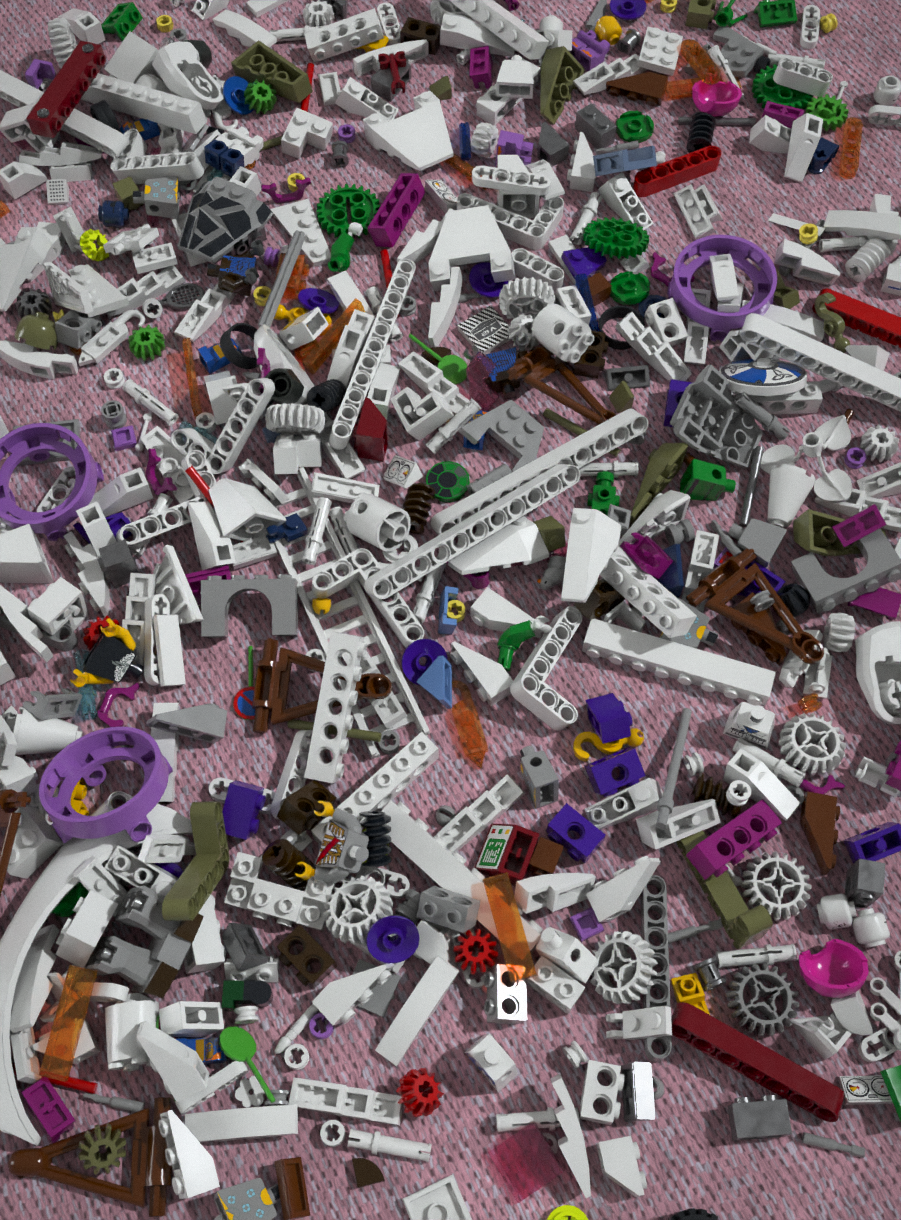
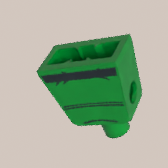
M697 459L691 461L680 479V492L688 494L690 500L716 501L722 492L733 493L736 486L735 480L726 479V469L724 466Z

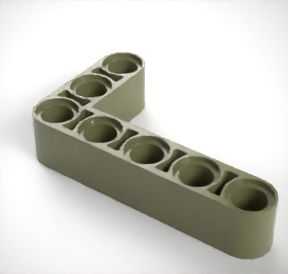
M219 801L193 802L191 804L190 820L196 855L163 900L162 915L165 921H193L229 867V850L222 806Z
M702 830L676 841L679 849L682 848L683 852L681 853L690 869L695 871L694 876L703 892L708 894L707 899L717 917H721L720 920L730 940H734V947L739 950L761 939L773 926L767 909L763 905H758L749 910L727 871L717 878L713 874L704 880L686 857L688 852L707 838L704 831Z

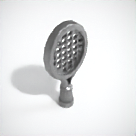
M180 284L172 288L164 299L158 301L162 306L185 311L191 308L196 301L194 299L201 301L205 292L197 284ZM150 303L147 312L158 308L157 304L153 305Z

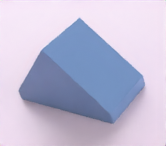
M438 656L418 679L417 683L443 706L451 709L452 665L444 656Z

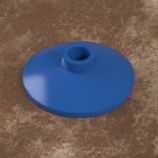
M233 76L228 78L223 85L225 102L238 114H250L254 109L249 110L250 105L245 104L244 92L249 83L241 77Z

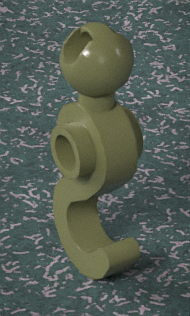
M831 293L819 295L815 300V310L817 315L825 320L824 331L830 337L835 338L834 349L846 353L845 348L850 345V341L842 335L845 330V322L838 314L828 311L825 303H832L836 301V298Z

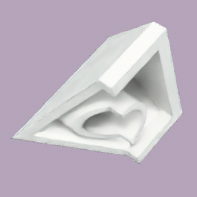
M848 345L845 348L852 357L883 371L890 354L878 345Z
M834 1011L827 1016L791 1019L792 1026L824 1060L837 1053L852 1034L841 1025Z

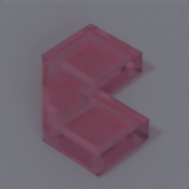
M479 351L466 368L469 382V399L475 400L482 408L481 410L488 412L500 397L495 390L485 383V380L497 364Z

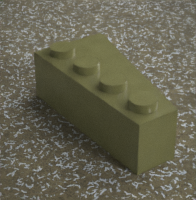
M259 40L231 62L236 76L245 79L248 83H253L256 79L259 83L264 80L266 85L271 84V89L276 90V95L300 103L313 92L307 73Z

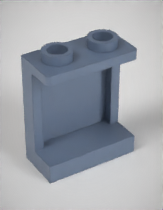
M655 146L633 150L626 149L593 156L595 176L657 166Z

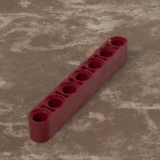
M685 1002L676 1004L671 1017L673 1036L814 1116L827 1122H836L838 1120L845 1097L842 1089L695 1006Z

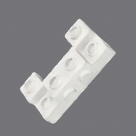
M241 852L237 853L230 875L232 879L224 901L226 905L253 912L252 917L267 921L268 916L276 918L277 924L291 927L292 923L324 931L326 925L323 913L326 912L324 904L330 902L327 895L333 894L335 883L315 880L312 876L308 880L305 891L261 880L259 879V874L263 864L262 858Z

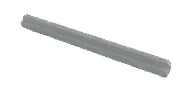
M296 230L293 234L258 322L259 328L262 324L269 328L271 327L305 240V233L303 231Z

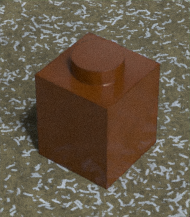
M598 272L580 282L578 291L585 304L591 309L610 298L612 285Z
M540 837L528 867V871L532 872L531 875L554 874L564 846Z

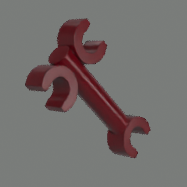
M399 51L395 55L390 54L389 56L384 53L379 54L380 69L386 70L390 67L393 79L391 83L392 94H395L396 88H401L402 92L405 93L406 85L404 81L400 80L398 67L407 66L405 52Z

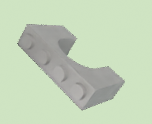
M880 528L856 541L858 549L867 561V565L855 576L837 578L829 575L823 570L812 552L791 561L793 574L799 584L808 591L810 602L817 614L830 611L835 606L853 601L862 594L873 592L880 586L889 582H896L901 578V559Z
M280 574L278 579H268V575H254V579H245L244 575H233L231 580H222V576H207V580H201V614L203 617L201 621V637H228V611L230 604L236 596L246 591L261 592L270 601L273 636H298V581L292 578V575Z

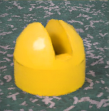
M313 598L312 607L314 612L320 615V610H323V615L327 614L331 607V599Z

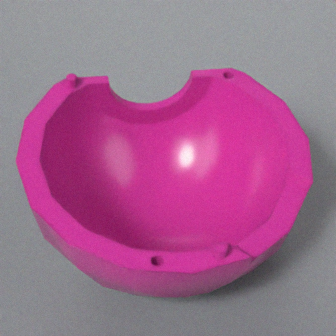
M704 79L696 82L692 88V97L695 106L700 112L714 117L725 116L737 107L741 99V89L731 83V81L726 83Z
M839 939L826 942L825 947L817 954H811L810 950L799 954V966L802 977L821 996L839 999L848 997L863 986L869 973L868 960L863 952L851 943Z

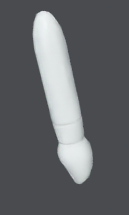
M314 1004L302 1014L286 1035L281 1037L274 1050L275 1054H281L286 1051L291 1045V1041L301 1033L311 1018L318 1013L319 1009Z

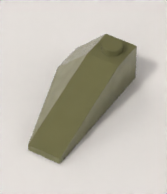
M564 46L547 49L541 64L540 114L552 125L555 124L563 112L564 102L570 101L572 98L570 94L572 90L578 89L574 85L573 80L583 75L585 69Z

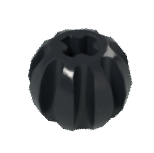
M788 584L777 592L793 617L803 614L809 608L810 596L802 585Z

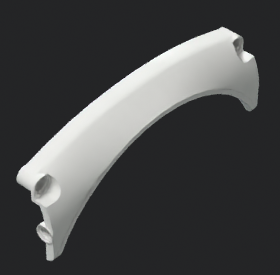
M115 791L91 816H98L114 810L111 803L115 799H120L126 803L133 796L122 791ZM157 803L146 815L152 825L150 835H193L191 820L169 807ZM125 830L101 838L81 839L74 837L67 841L35 882L0 940V1130L37 1146L42 1138L26 1115L17 1090L11 1061L10 1025L16 984L24 960L37 933L65 895L79 883L73 876V873L91 856L95 857L102 865L109 861L118 845L130 850L143 844L144 840L140 842L133 841Z

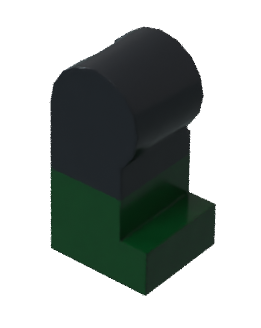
M223 980L222 1009L224 1011H234L235 1004H254L259 1008H264L273 1001V991L265 981Z

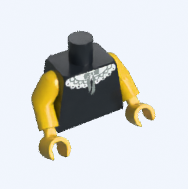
M111 618L106 620L109 623L108 627H100L102 633L82 664V670L85 672L82 673L78 669L73 671L78 678L75 680L70 679V682L76 687H83L85 684H112L114 681L120 683L126 673L137 679L142 674L144 666L134 661L137 656L135 641L127 629L115 624Z

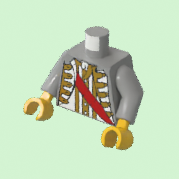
M318 801V803L324 805V811L314 810V813L322 817L331 816L332 819H329L315 863L317 868L313 869L311 865L305 862H298L297 865L305 867V872L303 874L295 873V875L304 880H308L313 876L315 880L337 883L346 878L349 873L359 872L362 862L366 861L369 855L367 849L369 837L362 833L361 824L356 816L339 808L334 810L330 802Z

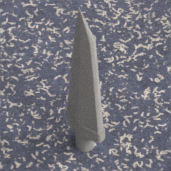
M607 0L598 1L585 25V28L589 31L595 32L597 21L605 16Z

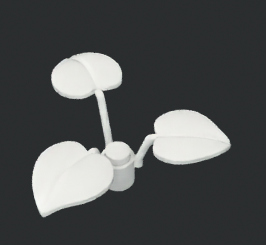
M845 415L825 422L815 432L807 433L803 437V446H799V452L796 456L794 450L784 444L775 445L767 449L763 453L760 468L770 475L771 469L775 465L776 468H780L781 464L795 466L794 462L798 461L804 452L811 458L817 457L823 477H819L814 483L816 496L827 502H844L848 500L852 492L850 477L840 469H834L827 474L821 457V452L826 447L831 451H839L850 443L851 432Z

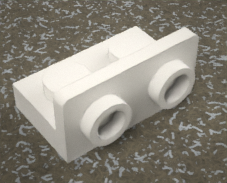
M172 243L132 253L137 274L178 264Z

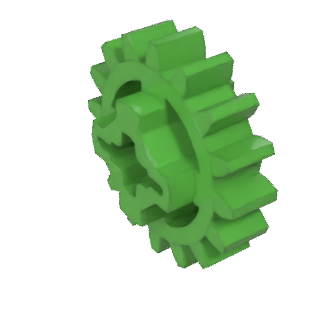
M828 94L825 97H817V99L813 97L806 107L805 114L809 113L823 119L822 128H825V131H828L829 128L833 131L836 130V127L841 128L848 117L849 110L846 109L847 104H841L842 99L836 100L835 95L832 98Z

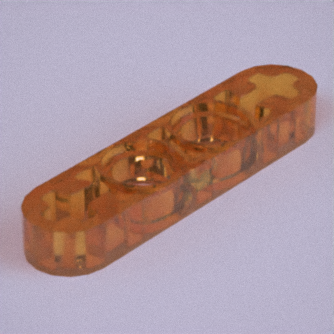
M691 39L682 41L680 52L700 79L706 84H717L720 80L721 71L700 44Z
M855 117L848 118L843 128L839 175L844 179L854 178L859 166L863 124L860 119ZM852 139L856 143H849L847 140ZM850 153L854 155V157L850 158L847 157L845 154ZM847 164L850 165V171L846 168Z

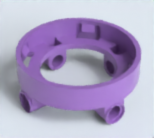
M731 235L706 236L687 245L678 255L671 282L668 284L667 295L669 296L667 299L673 298L680 310L693 321L710 327V339L712 341L720 340V342H723L731 329L743 327L748 314L756 313L763 316L770 307V304H773V297L777 286L776 268L766 252L746 239ZM696 254L699 256L687 266L683 263ZM731 254L734 266L744 271L751 279L754 286L752 299L745 306L741 307L739 312H717V310L703 305L694 296L690 285L691 278L698 269L710 264L709 256ZM749 258L750 260H752L761 268V270L758 271L757 268L746 259Z
M34 423L19 427L0 439V461L7 453L11 454L0 469V519L14 529L30 524L34 533H44L50 541H57L58 538L64 539V535L68 534L66 525L79 517L76 510L90 504L97 483L104 481L99 462H95L82 440L65 427L51 423ZM60 438H63L69 442L73 440L76 442L77 447L74 450L71 446L63 442H60L59 440ZM50 451L66 456L72 462L76 473L75 485L68 498L59 506L44 512H30L18 507L14 494L9 488V480L15 467L26 457L35 462L45 461L50 457Z
M133 727L105 728L91 732L73 741L53 758L42 775L39 785V798L53 822L52 827L63 843L74 837L94 839L113 835L123 830L133 841L140 842L145 840L146 835H150L152 832V825L146 815L160 801L167 787L169 774L173 770L167 759L162 755L157 742L148 733ZM121 745H134L133 748H128V747L114 748L115 746H121ZM115 760H129L142 767L145 777L140 791L120 807L98 816L82 815L72 808L71 795L81 778L89 786H97L105 780L106 770L102 764ZM60 781H63L58 792V797H53L57 785Z

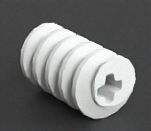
M876 238L867 241L846 262L845 269L848 276L856 282L864 281L875 268L879 267L889 257L890 249L888 245Z

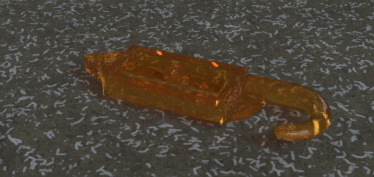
M454 680L452 681V688L459 689L463 699L452 708V716L465 757H468L481 769L485 753L488 752L487 742L468 686L462 681Z

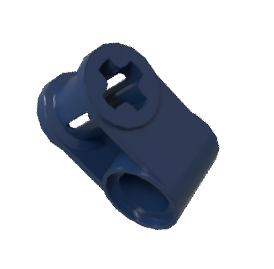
M821 137L807 170L812 174H821L828 164L832 162V158L834 159L840 145Z

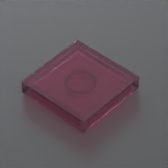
M535 1121L488 1152L517 1203H520L565 1172Z

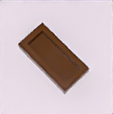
M301 1157L275 1161L283 1220L310 1216Z

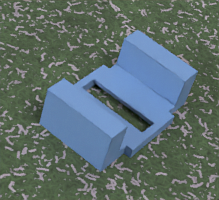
M445 586L440 595L438 633L452 635L457 626V619L447 618L448 602L456 600L459 588Z

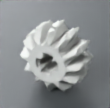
M312 0L311 4H306V7L303 9L304 23L309 25V27L332 24L334 22L332 5L327 4V1L320 2L318 0L314 2Z
M481 122L476 126L470 143L473 154L482 158H488L493 154L499 137L496 126L487 122Z
M522 314L514 318L507 330L510 333L508 339L514 341L513 346H517L515 344L517 335L518 341L521 344L525 343L524 335L528 336L529 340L525 345L527 351L540 344L532 336L534 320L531 314L527 316Z
M877 425L875 428L870 427L862 435L860 448L865 451L866 456H871V461L877 458L879 463L884 459L889 461L898 450L899 438L895 437V431H888V426L882 429L880 425Z
M831 613L829 615L823 633L825 648L834 652H847L850 649L854 639L856 624L853 616L845 613Z

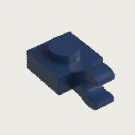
M295 513L285 517L286 522L282 525L267 527L268 535H266L269 543H275L282 538L290 542L307 535L308 529L299 515Z

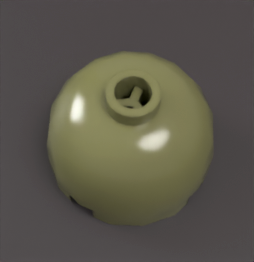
M36 312V315H26L19 321L16 327L14 337L19 341L20 337L26 339L25 344L46 350H50V346H52L55 350L58 344L55 323L48 319V314Z

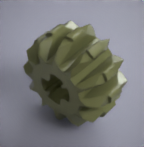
M109 1123L105 1126L104 1131H101L98 1124L95 1125V1134L86 1131L84 1133L86 1140L79 1142V1148L82 1151L78 1154L79 1160H85L83 1164L85 1170L93 1166V1173L95 1175L99 1173L100 1168H104L105 1173L109 1174L111 1164L119 1168L120 1161L118 1158L126 1156V1150L123 1149L126 1145V1139L120 1138V1129H116L111 1133L112 1127ZM105 1145L106 1152L100 1153L99 1146Z

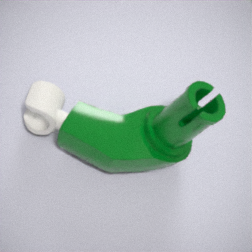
M352 222L349 225L348 234L343 231L332 245L331 261H328V268L331 271L343 272L349 268L351 263L349 252L355 241L353 234L357 236L362 234L363 227L361 224Z
M538 616L533 624L528 620L510 626L498 640L497 646L500 651L497 663L501 664L507 672L511 671L513 653L519 649L522 642L535 636V630L539 629L543 633L550 632L552 627L545 624L550 620L544 616Z

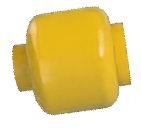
M603 16L596 23L595 33L600 42L605 39L610 45H615L622 35V29L615 17Z

